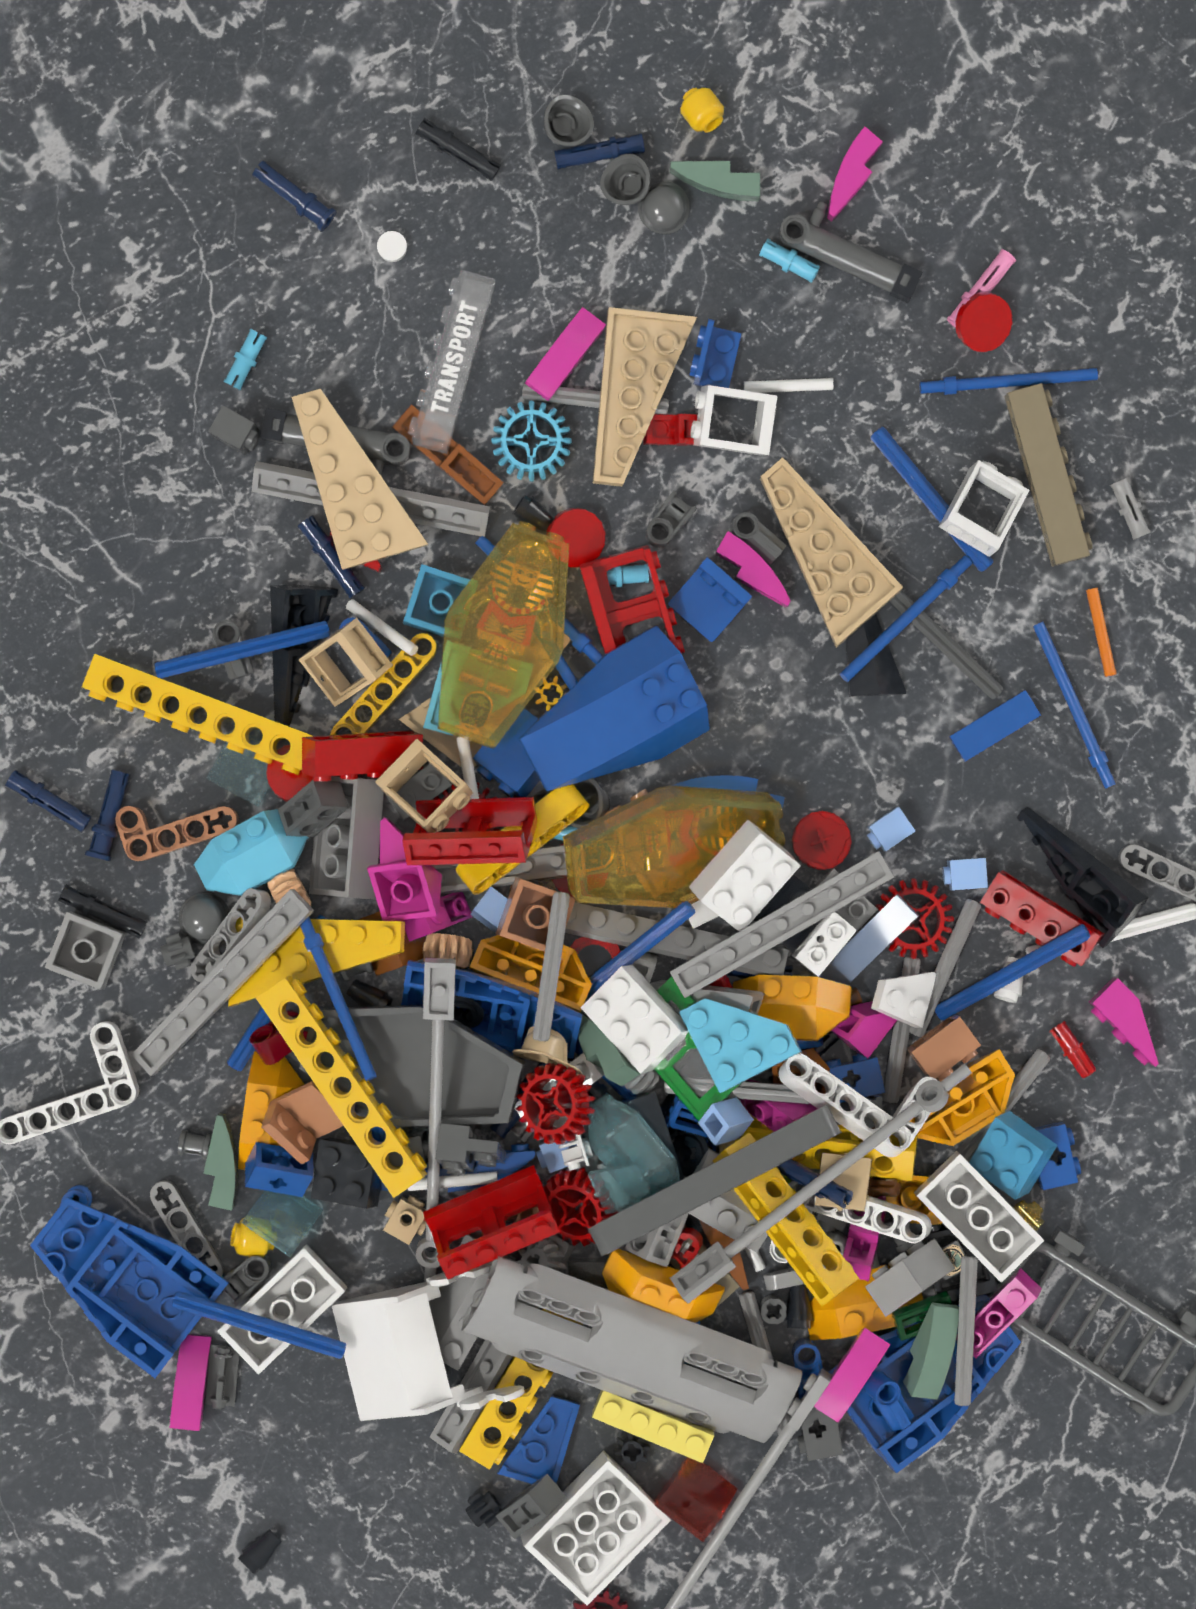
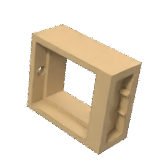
M357 617L318 643L299 659L334 707L377 680L393 666ZM335 642L341 645L363 674V677L352 684L349 683L325 651Z
M418 739L375 781L380 789L427 833L443 830L447 826L449 818L457 810L463 809L473 794L469 786ZM428 761L456 789L425 819L397 792Z

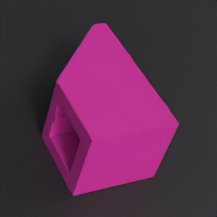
M456 892L440 898L439 914L437 916L402 920V922H405V931L410 942L473 916L470 915L471 911L464 893Z
M873 1001L851 1006L850 1017L831 1030L847 1046L866 1058L870 1057L897 1021L892 1017L871 1009Z

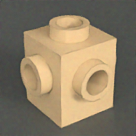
M411 1195L408 1199L402 1196L399 1203L393 1200L385 1214L389 1220L383 1231L409 1245L415 1234L421 1236L426 1228V1221L423 1212L426 1211L423 1208L425 1203ZM404 1214L410 1215L411 1218H412V1221H409V1222L405 1221V1220L402 1218V1215H404Z

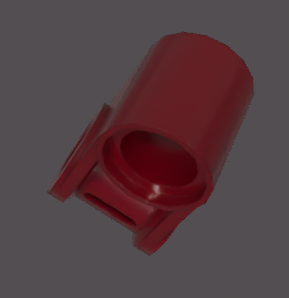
M287 1010L289 1016L293 1018L298 1017V1012ZM272 1021L256 1029L249 1038L250 1043L266 1065L275 1064L292 1052ZM303 1031V1036L306 1040L308 1032Z

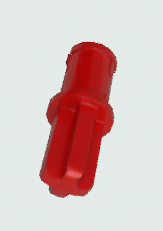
M1063 1021L1049 1031L1064 1053L1062 1055L1069 1058L1082 1078H1086L1096 1071V1067L1082 1048L1083 1042L1079 1043L1066 1024V1021Z

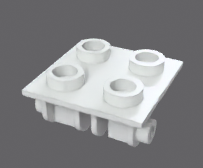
M566 1116L560 1117L559 1120L554 1122L553 1126L561 1127L568 1118ZM576 1135L574 1141L558 1145L559 1149L577 1144L575 1147L561 1151L564 1165H568L569 1171L580 1168L579 1162L584 1160L586 1166H590L588 1158L593 1157L588 1137L582 1139L581 1135Z

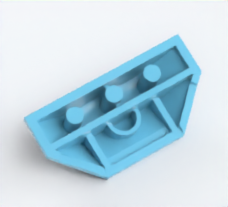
M278 809L262 811L213 838L194 866L207 891L242 896L247 889H256L272 880L278 874L294 868L309 837L286 836Z

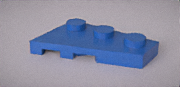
M551 1395L497 1474L530 1484L548 1474L557 1484L580 1403Z

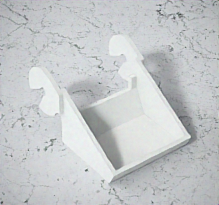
M486 1263L448 1280L443 1272L426 1278V1282L341 1300L332 1304L340 1341L346 1343L344 1358L360 1421L427 1415L454 1403H457V1407H460L461 1410L480 1409L490 1400L497 1399L498 1401L507 1402L525 1393L524 1387L521 1385L484 1392L482 1386L465 1390L463 1384H458L451 1388L449 1386L429 1301L441 1297L439 1287L451 1284L460 1277L476 1278L489 1273L492 1263Z

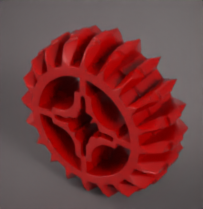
M914 878L910 880V888H907L904 880H900V891H897L893 885H890L888 889L892 896L889 898L887 895L881 894L880 898L886 902L885 906L897 894L903 899V896L908 894H920L928 898L930 901L919 908H913L906 901L915 912L921 913L917 919L921 929L911 924L902 932L913 929L924 941L905 943L897 937L890 944L888 950L893 952L897 946H900V957H904L907 949H909L910 957L916 959L917 950L920 949L922 956L928 957L926 947L930 946L934 952L939 951L938 946L934 942L938 940L946 944L947 939L941 936L942 931L952 933V928L944 926L945 921H954L953 916H945L944 913L951 910L952 905L946 904L942 906L941 902L946 900L947 895L941 894L936 897L935 894L939 889L936 885L930 891H927L928 881L926 880L922 881L920 888H917V880ZM879 904L875 905L879 911L885 907ZM936 909L937 924L934 932L930 934L925 925V920L931 911Z
M547 1063L545 1067L538 1066L534 1068L535 1073H528L526 1075L528 1082H522L519 1085L524 1093L516 1096L519 1100H522V1105H519L516 1110L523 1111L524 1114L519 1121L522 1123L528 1122L525 1131L528 1133L534 1132V1139L544 1140L546 1144H553L555 1142L559 1145L564 1144L566 1140L568 1142L574 1141L576 1135H581L585 1132L583 1125H589L592 1122L587 1114H592L596 1111L589 1107V1102L595 1099L593 1096H588L587 1093L592 1086L589 1084L583 1085L586 1076L583 1074L577 1075V1071L574 1068H567L561 1063L557 1065ZM550 1080L558 1081L557 1085L552 1087L551 1090H543ZM566 1116L568 1118L561 1127L553 1126L554 1122L559 1120L560 1117Z
M585 1167L580 1168L578 1171L576 1169L569 1171V1168L567 1171L563 1169L558 1171L555 1176H552L544 1186L560 1234L562 1235V1242L570 1238L573 1246L580 1242L584 1247L591 1242L595 1244L588 1229L618 1213L615 1206L616 1203L610 1196V1188H606L604 1179L598 1180L596 1178V1171L587 1174ZM582 1202L583 1205L578 1210H575V1208Z

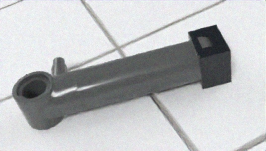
M818 203L809 222L800 215H790L781 223L779 240L785 247L806 253L890 292V296L909 303L923 272L905 263L902 266L820 228L827 209L826 203ZM791 225L798 226L802 230V236L797 239L790 238L786 233L787 227Z
M266 408L260 436L262 440L306 447L297 415ZM346 425L367 457L373 460L372 464L381 477L384 462L400 466L409 460L411 447L403 435ZM399 442L404 445V451L400 456L393 457L388 454V447L391 443Z

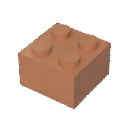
M515 877L495 934L545 951L554 892L557 891ZM571 896L569 900L566 926L576 898H573Z
M954 1014L908 1046L907 1051L926 1077H933L942 1081L954 1072L952 1067L959 1061L967 1063L978 1054L976 1049L981 1044L961 1017Z

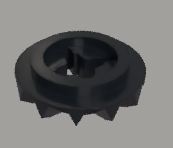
M455 995L454 1019L470 1029L478 1026L483 1021L485 1009L482 1008V1001Z
M687 1132L683 1136L679 1134L674 1139L673 1146L685 1177L692 1175L708 1149H713L708 1146L707 1137ZM691 1148H696L697 1150L694 1154L695 1159H690L692 1154Z

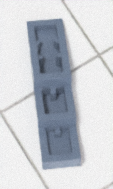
M897 894L840 950L819 977L849 985L919 915Z

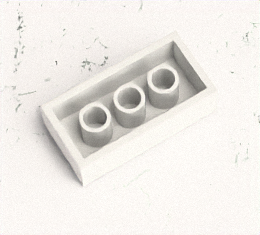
M957 1151L914 1192L1001 1283L1044 1242L1043 1238Z
M306 1244L247 1300L239 1310L306 1330L346 1291L347 1286ZM225 1323L217 1331L258 1375L290 1345V1343Z

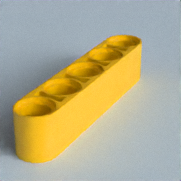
M425 633L414 636L410 641L415 645L422 639L431 642L432 650L430 653L422 656L416 652L415 655L410 656L401 650L391 662L393 666L369 686L333 727L330 735H337L338 731L342 728L350 729L352 734L367 733L437 653V644L433 637ZM403 661L410 663L412 666V672L406 678H400L396 674V666ZM381 684H389L392 688V695L387 700H380L376 696V689ZM361 706H369L372 710V718L368 722H360L356 717V712Z
M573 784L554 789L535 804L538 823L527 858L581 817L589 808V803ZM509 826L501 831L521 830L522 826ZM520 863L459 864L456 868V873L474 895H478L495 884Z

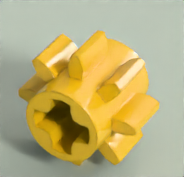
M555 676L551 683L542 678V683L544 684L542 689L534 688L536 693L541 694V698L535 702L536 705L544 702L547 705L546 711H549L551 706L558 703V700L563 696V690L567 689V685L564 684L560 687L557 684L558 676ZM551 686H555L556 692L561 694L560 698H554L553 702H548V698L546 695H543L544 690H550Z

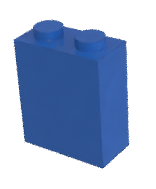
M519 704L514 707L473 757L478 766L476 771L487 781L490 782L493 778L500 783L498 788L510 798H513L514 795L518 798L527 797L540 781L518 739L538 718Z

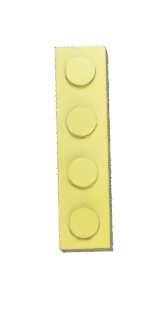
M604 1390L600 1391L592 1412V1418L701 1463L704 1462L714 1438L713 1430L689 1423Z

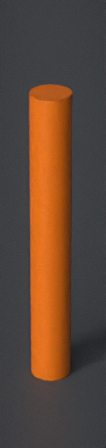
M1098 588L1088 589L1086 593L1105 677L1117 675Z

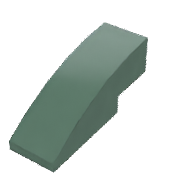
M670 161V173L701 191L728 199L759 202L760 173H730V161Z
M582 1015L578 1039L586 1060L602 1068L605 1077L621 1087L640 1075L638 1070L590 1018Z
M219 1113L216 1116L203 1174L215 1176L208 1206L232 1211L235 1207L238 1189L237 1154L225 1114Z
M934 1302L930 1305L910 1349L914 1359L903 1381L912 1397L937 1400L951 1364L959 1320V1307L957 1305Z

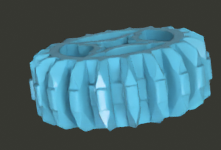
M529 401L530 410H524L523 403L519 402L517 404L519 413L515 414L514 410L509 407L507 413L511 418L509 420L504 416L498 418L500 423L505 426L504 428L494 426L493 428L495 433L501 435V437L491 439L492 444L501 445L500 448L493 450L494 456L504 454V457L498 461V464L500 466H504L508 462L511 464L507 468V474L511 475L515 469H518L517 479L522 480L524 472H529V481L533 482L535 479L534 473L539 472L541 480H545L546 474L544 470L548 468L550 473L555 475L557 471L553 464L557 463L561 467L565 465L564 460L559 455H570L568 449L562 448L563 445L572 444L571 438L562 437V435L570 432V427L560 428L559 426L565 421L564 416L554 420L553 417L556 415L557 409L553 407L548 414L545 413L546 403L544 402L541 403L539 410H534V401ZM527 418V428L524 433L508 436L509 431L517 422ZM536 418L547 422L554 430L556 437H549V435L539 433L536 427ZM531 427H533L535 439L540 440L539 445L535 443L536 447L533 448L532 456L530 455L528 443L523 442L524 438L528 439ZM507 446L524 449L527 453V464L517 461L510 454ZM556 446L553 454L546 461L536 464V456L540 449Z

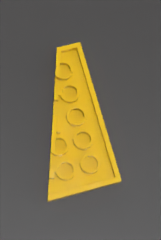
M241 917L237 919L235 924L237 932H240L243 927ZM310 919L316 933L321 935L324 943L322 948L333 974L404 952L405 922ZM300 926L228 999V1006L233 1007L256 999V997L290 975L293 979L298 978L302 984L322 978L312 953L307 951L303 942L305 936Z

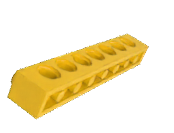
M97 654L93 656L82 685L83 688L90 690L88 696L103 702H105L107 697L117 700L116 707L133 712L134 707L145 711L143 716L159 723L162 718L173 721L172 728L188 733L189 728L200 732L199 738L214 744L217 738L228 742L226 748L243 754L245 749L255 752L254 759L270 765L272 759L283 763L281 769L297 775L302 770V737H311L312 735ZM116 677H122L124 687L120 692L114 693L111 689V683ZM149 687L152 692L151 699L146 703H141L139 692L141 689ZM176 697L179 701V709L175 713L170 714L166 709V703L169 699ZM204 708L207 712V718L203 723L197 724L194 721V713L197 709ZM227 718H232L235 723V728L230 734H224L221 730V724ZM259 728L262 731L263 738L259 744L252 745L249 741V734L253 729ZM282 739H287L291 746L290 751L285 755H279L276 750L277 743Z
M291 975L287 976L256 997V999L392 1197L395 1198L427 1175L425 1171L427 1165L418 1152L414 1154L407 1145L410 1143V1140L406 1133L400 1127L396 1129L390 1120L393 1116L388 1107L383 1102L381 1104L378 1103L373 1095L375 1089L370 1081H366L365 1078L362 1079L356 1071L358 1065L350 1053L345 1054L338 1044L341 1043V1040L332 1028L327 1029L321 1020L324 1016L315 1003H309L304 995L307 993L304 985L298 978L293 979ZM288 1002H294L298 1005L300 1012L297 1018L287 1014L286 1006ZM305 1027H312L316 1031L317 1038L315 1042L311 1043L305 1040L303 1036ZM322 1052L332 1054L334 1058L332 1067H325L321 1063L320 1056ZM339 1077H346L350 1080L351 1090L349 1092H343L339 1089L337 1084ZM356 1102H363L367 1105L369 1110L367 1117H361L356 1114ZM373 1127H381L385 1131V1141L378 1142L372 1137ZM390 1152L401 1154L403 1158L402 1166L396 1167L390 1163Z

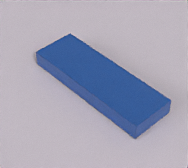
M1024 690L955 732L949 738L963 761L966 762L1041 716L1027 691Z

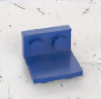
M709 319L707 326L701 325L696 347L702 349L700 355L694 354L689 376L695 377L693 385L729 388L742 333L713 327L714 320Z
M707 557L697 571L669 601L668 605L708 641L713 642L752 598V595Z

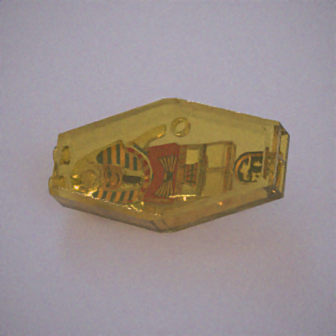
M522 521L518 525L512 523L449 608L443 628L437 729L491 749L497 746L557 665L563 651L569 544L563 542L564 537L552 532H547V535L535 531V526Z
M684 786L657 788L563 836L569 892L577 903L676 908L684 901L693 904L699 901V899L689 886L747 820H750L779 845H785V838L782 829H780L779 820L783 818L781 804L768 792Z

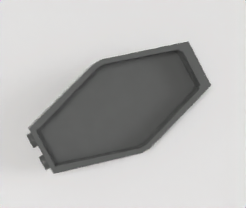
M423 1004L348 1007L377 1075L376 1078L370 1080V1083L375 1089L373 1095L378 1103L381 1104L383 1102L388 1107L393 1116L390 1120L394 1125L401 1127L429 1126L432 1020L423 1019ZM319 1008L324 1016L321 1020L327 1029L332 1028L341 1040V1043L338 1045L345 1054L350 1053L358 1065L356 1071L363 1079V1073L335 1008ZM455 1019L444 1020L441 1123L452 1125L509 1123L513 1117L517 1100L516 1096L519 1092V1085L521 1084L526 1061ZM305 1027L304 1031L308 1032L306 1040L311 1043L315 1042L317 1038L316 1031L312 1027ZM322 1052L320 1056L321 1063L325 1067H332L334 1064L332 1054ZM300 1063L299 1069L307 1073ZM339 1077L337 1082L339 1089L343 1092H349L351 1090L350 1080L346 1077ZM356 1102L357 1104L368 1110V1107L365 1103Z

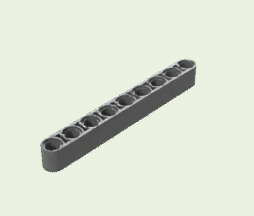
M826 1105L611 1216L588 1230L601 1256H605L840 1134L841 1131Z

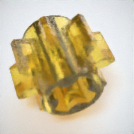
M1021 1200L1013 1207L1035 1231L1043 1225L1044 1220L1041 1218V1214L1044 1210L1035 1200L1028 1204Z

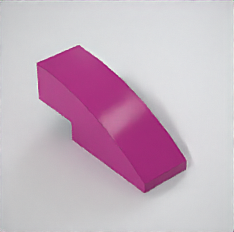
M865 126L851 144L834 181L827 219L831 222L872 174V171L865 165L879 150L883 141Z
M582 307L545 354L525 384L549 401L600 337L606 324Z
M727 531L715 554L740 568L735 577L736 580L787 608L791 600L771 567L749 545Z
M879 1196L878 1199L886 1201V1196ZM854 1210L857 1216L863 1217L865 1214L864 1211ZM882 1211L881 1213V1220L883 1223L887 1211ZM850 1224L843 1257L852 1265L859 1279L869 1281L881 1233Z
M861 1329L850 1349L834 1370L830 1383L814 1405V1408L838 1423L879 1364L890 1344L868 1329Z
M188 1334L180 1344L169 1428L200 1431L202 1427L212 1336Z

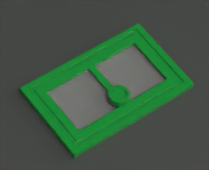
M672 976L657 990L680 1017V1011L697 1003L691 995L684 998ZM689 1032L654 1068L698 1121H700L713 1103L724 1101L742 1084L740 1083L723 1093H719Z

